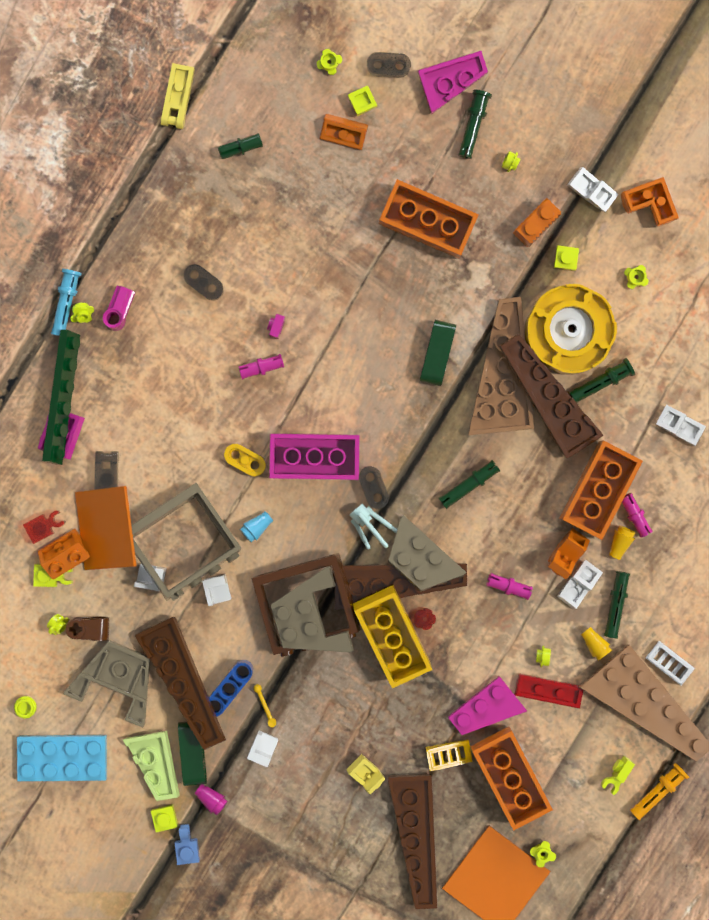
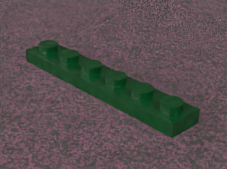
M60 330L42 461L55 465H62L65 456L71 399L74 390L75 371L77 369L78 349L80 347V335L70 330Z

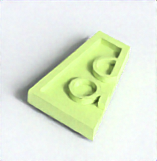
M167 731L124 738L123 741L126 747L128 746L132 752V758L143 772L144 779L156 801L178 798L180 794Z

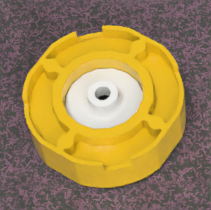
M566 284L553 288L535 302L525 321L526 343L547 368L559 374L572 375L590 370L607 357L616 339L617 323L611 310L612 307L601 294L580 284ZM568 326L573 329L572 333L568 331Z

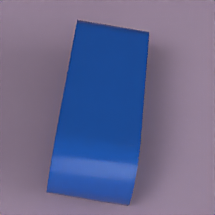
M238 661L209 696L210 702L216 700L221 704V709L214 710L216 717L224 712L250 680L254 668L249 661ZM245 666L248 668L249 674L247 676H240L237 668ZM231 683L235 687V691L231 694L226 693L223 685Z

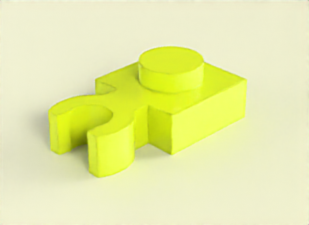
M34 564V587H57V581L64 585L73 583V580H66L64 574L56 579H52L41 564Z

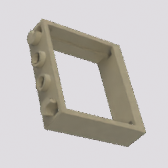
M197 483L131 525L134 538L196 498L230 547V550L168 590L133 539L136 557L166 601L170 598L173 601L184 594L182 590L188 586L194 588L203 581L201 579L208 573L211 576L221 569L220 565L225 561L231 563L240 556L238 553L242 549Z

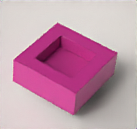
M276 314L275 318L271 317L267 330L270 331V337L279 339L286 319L285 316Z

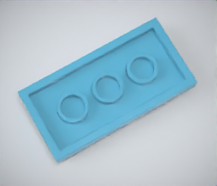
M37 735L17 737V781L107 780V735Z

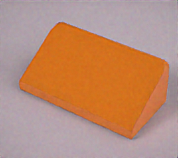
M326 114L320 139L362 150L368 125Z

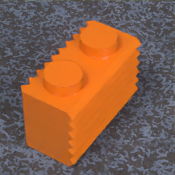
M546 198L515 229L513 234L526 247H530L558 219L561 211Z

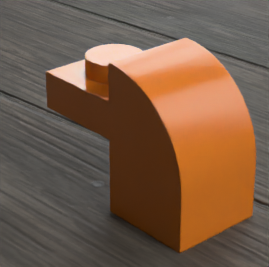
M571 528L549 557L548 562L550 563L548 567L556 575L567 579L571 575L575 563L586 552L590 540Z

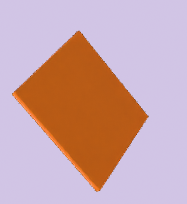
M120 486L75 492L80 537L84 548L90 555V558L84 561V569L135 567L136 558L127 487Z
M488 825L442 889L483 920H515L551 871L546 867H538L534 858Z

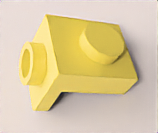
M362 754L346 769L348 774L358 781L369 794L378 789L385 780L380 770Z

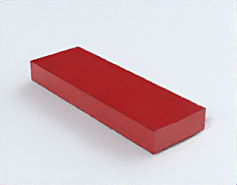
M519 673L514 695L580 709L583 690L579 688L580 685Z

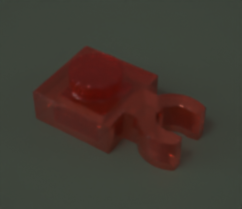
M60 510L53 511L48 519L42 514L23 524L33 544L53 535L52 527H62L66 524L65 520L60 523L55 521V516L61 513Z

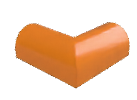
M664 177L621 193V201L628 214L650 207L657 227L679 219Z

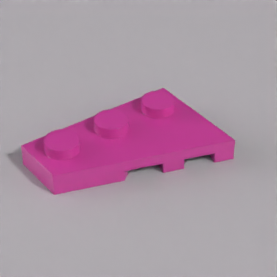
M482 51L418 70L431 114L488 73Z
M498 676L451 713L448 718L461 735L527 712V710L501 677Z

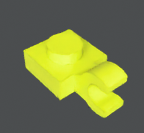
M625 756L622 759H618L612 769L613 776L603 779L601 787L605 789L609 783H612L611 793L613 795L617 794L620 784L625 782L635 764Z

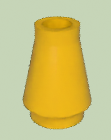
M619 525L618 529L614 531L609 555L621 560L624 553L635 540V532Z
M592 627L581 634L592 657H595L598 661L612 651L609 647L610 644L596 633Z

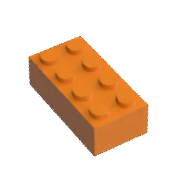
M397 179L379 219V225L460 259L479 214Z
M604 440L599 441L559 519L597 539L603 540L643 461Z
M509 726L470 746L513 831L553 810Z

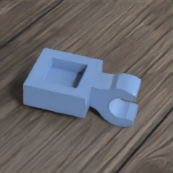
M189 824L180 825V840L175 841L177 865L199 863L198 839H191Z

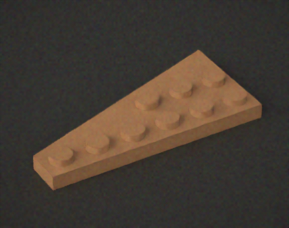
M521 297L498 300L468 435L534 429L532 402L499 345L517 334L525 341Z
M626 645L579 686L583 691L668 743L690 759L697 762L709 751L708 740L630 645Z

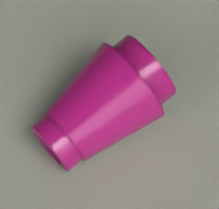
M204 784L200 785L194 793L211 814L218 815L228 802L224 799V795Z

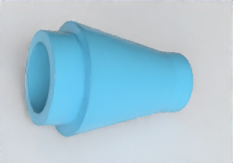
M264 511L257 517L243 523L240 531L250 542L257 541L273 522V519Z

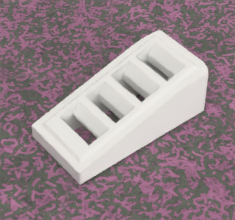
M658 641L646 657L647 660L681 686L695 669L660 641ZM662 648L665 652L662 654L659 660L656 661L654 657ZM670 654L672 658L664 667L661 663ZM675 660L679 661L674 670L670 672L668 669ZM684 665L686 669L678 678L676 673Z

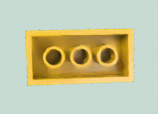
M394 585L353 603L354 612L392 688L432 670L431 662Z

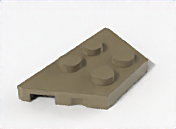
M404 515L401 517L388 562L420 592L433 586L447 583L449 580L463 577L466 574L465 570Z

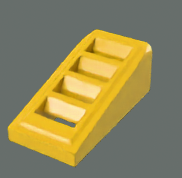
M469 739L425 747L430 771L473 762ZM461 746L464 747L465 758H461L459 749ZM455 748L457 759L452 760L451 749ZM444 750L447 752L448 761L443 759L442 751ZM438 752L439 762L435 763L434 753Z

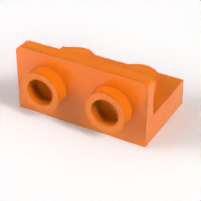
M76 529L71 530L38 551L40 564L52 579H56L90 558Z

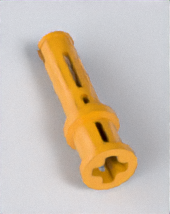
M675 763L674 768L665 776L662 775L659 779L660 782L630 811L638 820H641L669 792H675L676 787L684 779L688 780L690 777Z

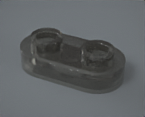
M375 52L368 57L367 69L373 76L401 78L410 72L411 61L407 55L402 53ZM379 62L382 67L377 69L374 67V64ZM402 64L404 68L402 70H398L396 68V65Z
M197 264L189 265L185 269L184 279L188 285L208 300L214 301L221 298L224 293V287L220 280ZM194 271L199 273L196 279L191 278V273ZM215 285V292H209L208 287Z
M373 466L363 468L359 474V480L367 502L372 508L381 509L389 501V495L381 473ZM368 473H372L374 475L373 481L366 480V475ZM377 493L382 496L380 502H375L373 499Z

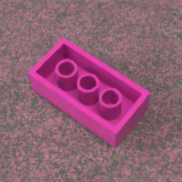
M270 434L269 478L359 480L360 435Z

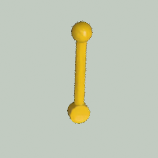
M256 684L253 690L258 694L268 717V726L275 727L277 722L271 716L261 692L262 687Z

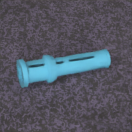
M63 268L61 271L63 273L61 286L57 289L60 296L51 334L60 336V330H66L73 296L76 297L78 293L76 290L78 278L82 275L80 272Z

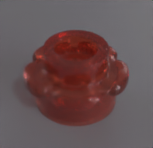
M428 608L418 610L415 613L416 620L414 622L418 628L429 630L436 622V616Z

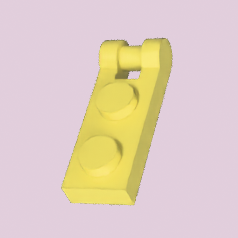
M172 63L161 125H174L178 129H184L195 72L194 67ZM171 110L178 111V116H170Z

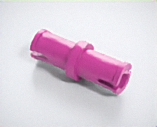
M281 354L263 360L259 358L256 362L238 366L243 380L258 374L266 375L268 371L284 368Z
M626 494L622 504L628 513L627 518L634 524L639 537H645L649 535L648 532L652 533L653 530L644 517V510L639 508L633 494Z
M493 573L489 574L487 579L489 582L486 583V586L504 591L506 595L513 594L529 600L533 590L532 586L516 582L514 578L510 577L507 579Z

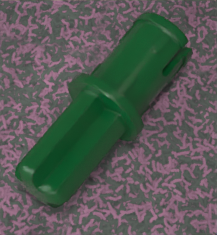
M259 133L241 140L237 138L235 142L220 146L218 151L220 157L226 159L241 153L245 155V152L263 147Z

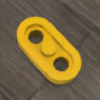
M231 444L225 449L224 458L226 462L250 476H259L265 471L266 462L264 458L244 446ZM235 450L240 453L238 459L232 457V452ZM253 461L259 463V468L256 470L251 467Z

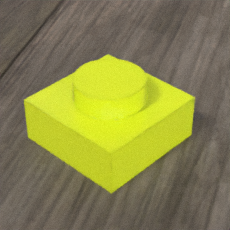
M368 85L348 94V98L357 116L377 107Z
M557 245L553 268L576 271L579 248Z
M173 804L151 810L156 833L178 827Z

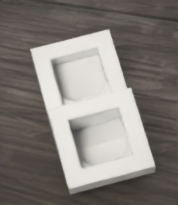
M583 167L579 168L567 184L577 194L603 212L607 211L619 195L604 181H599Z
M668 405L665 406L656 423L657 426L693 446L697 445L706 426Z
M584 560L556 597L572 609H577L603 572L587 560Z

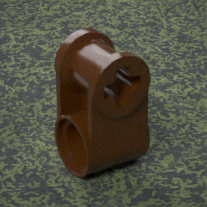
M109 617L73 618L66 625V634L71 639L109 640ZM76 623H78V627H82V630L76 633L75 629H72Z

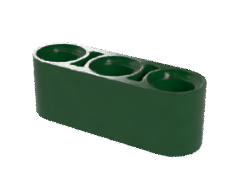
M435 319L420 376L421 382L437 386L442 385L456 324Z
M178 722L183 785L207 784L204 749L188 723Z

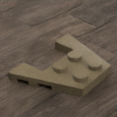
M330 566L324 568L271 604L283 648L336 652L354 651L349 631L326 636L314 596L316 591L335 586Z
M110 640L64 691V695L82 702L91 681L133 698L125 720L143 728L146 721L150 659L142 653Z

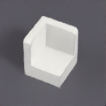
M140 564L134 587L159 591L147 571ZM152 565L164 583L166 568Z
M226 574L202 581L208 606L231 600Z
M259 730L247 759L268 767L278 738Z

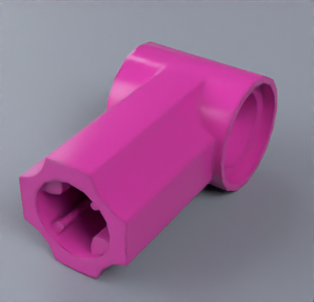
M116 286L109 307L103 314L104 324L112 331H119L125 326V319L135 296L134 291L123 286ZM112 315H119L120 319L117 324H109V319Z

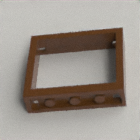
M339 553L251 578L273 655L280 654L281 657L293 654V650H295L283 648L280 645L263 584L332 565L349 627L325 634L330 636L349 631L350 638H354L356 633L361 630L359 620L354 612L353 599Z

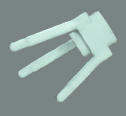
M361 504L350 514L352 518L350 522L355 526L365 547L370 549V545L360 525L362 527L366 525L384 548H388V544L369 522L372 519L371 516L394 533H397L398 529L375 513L370 506L366 508Z

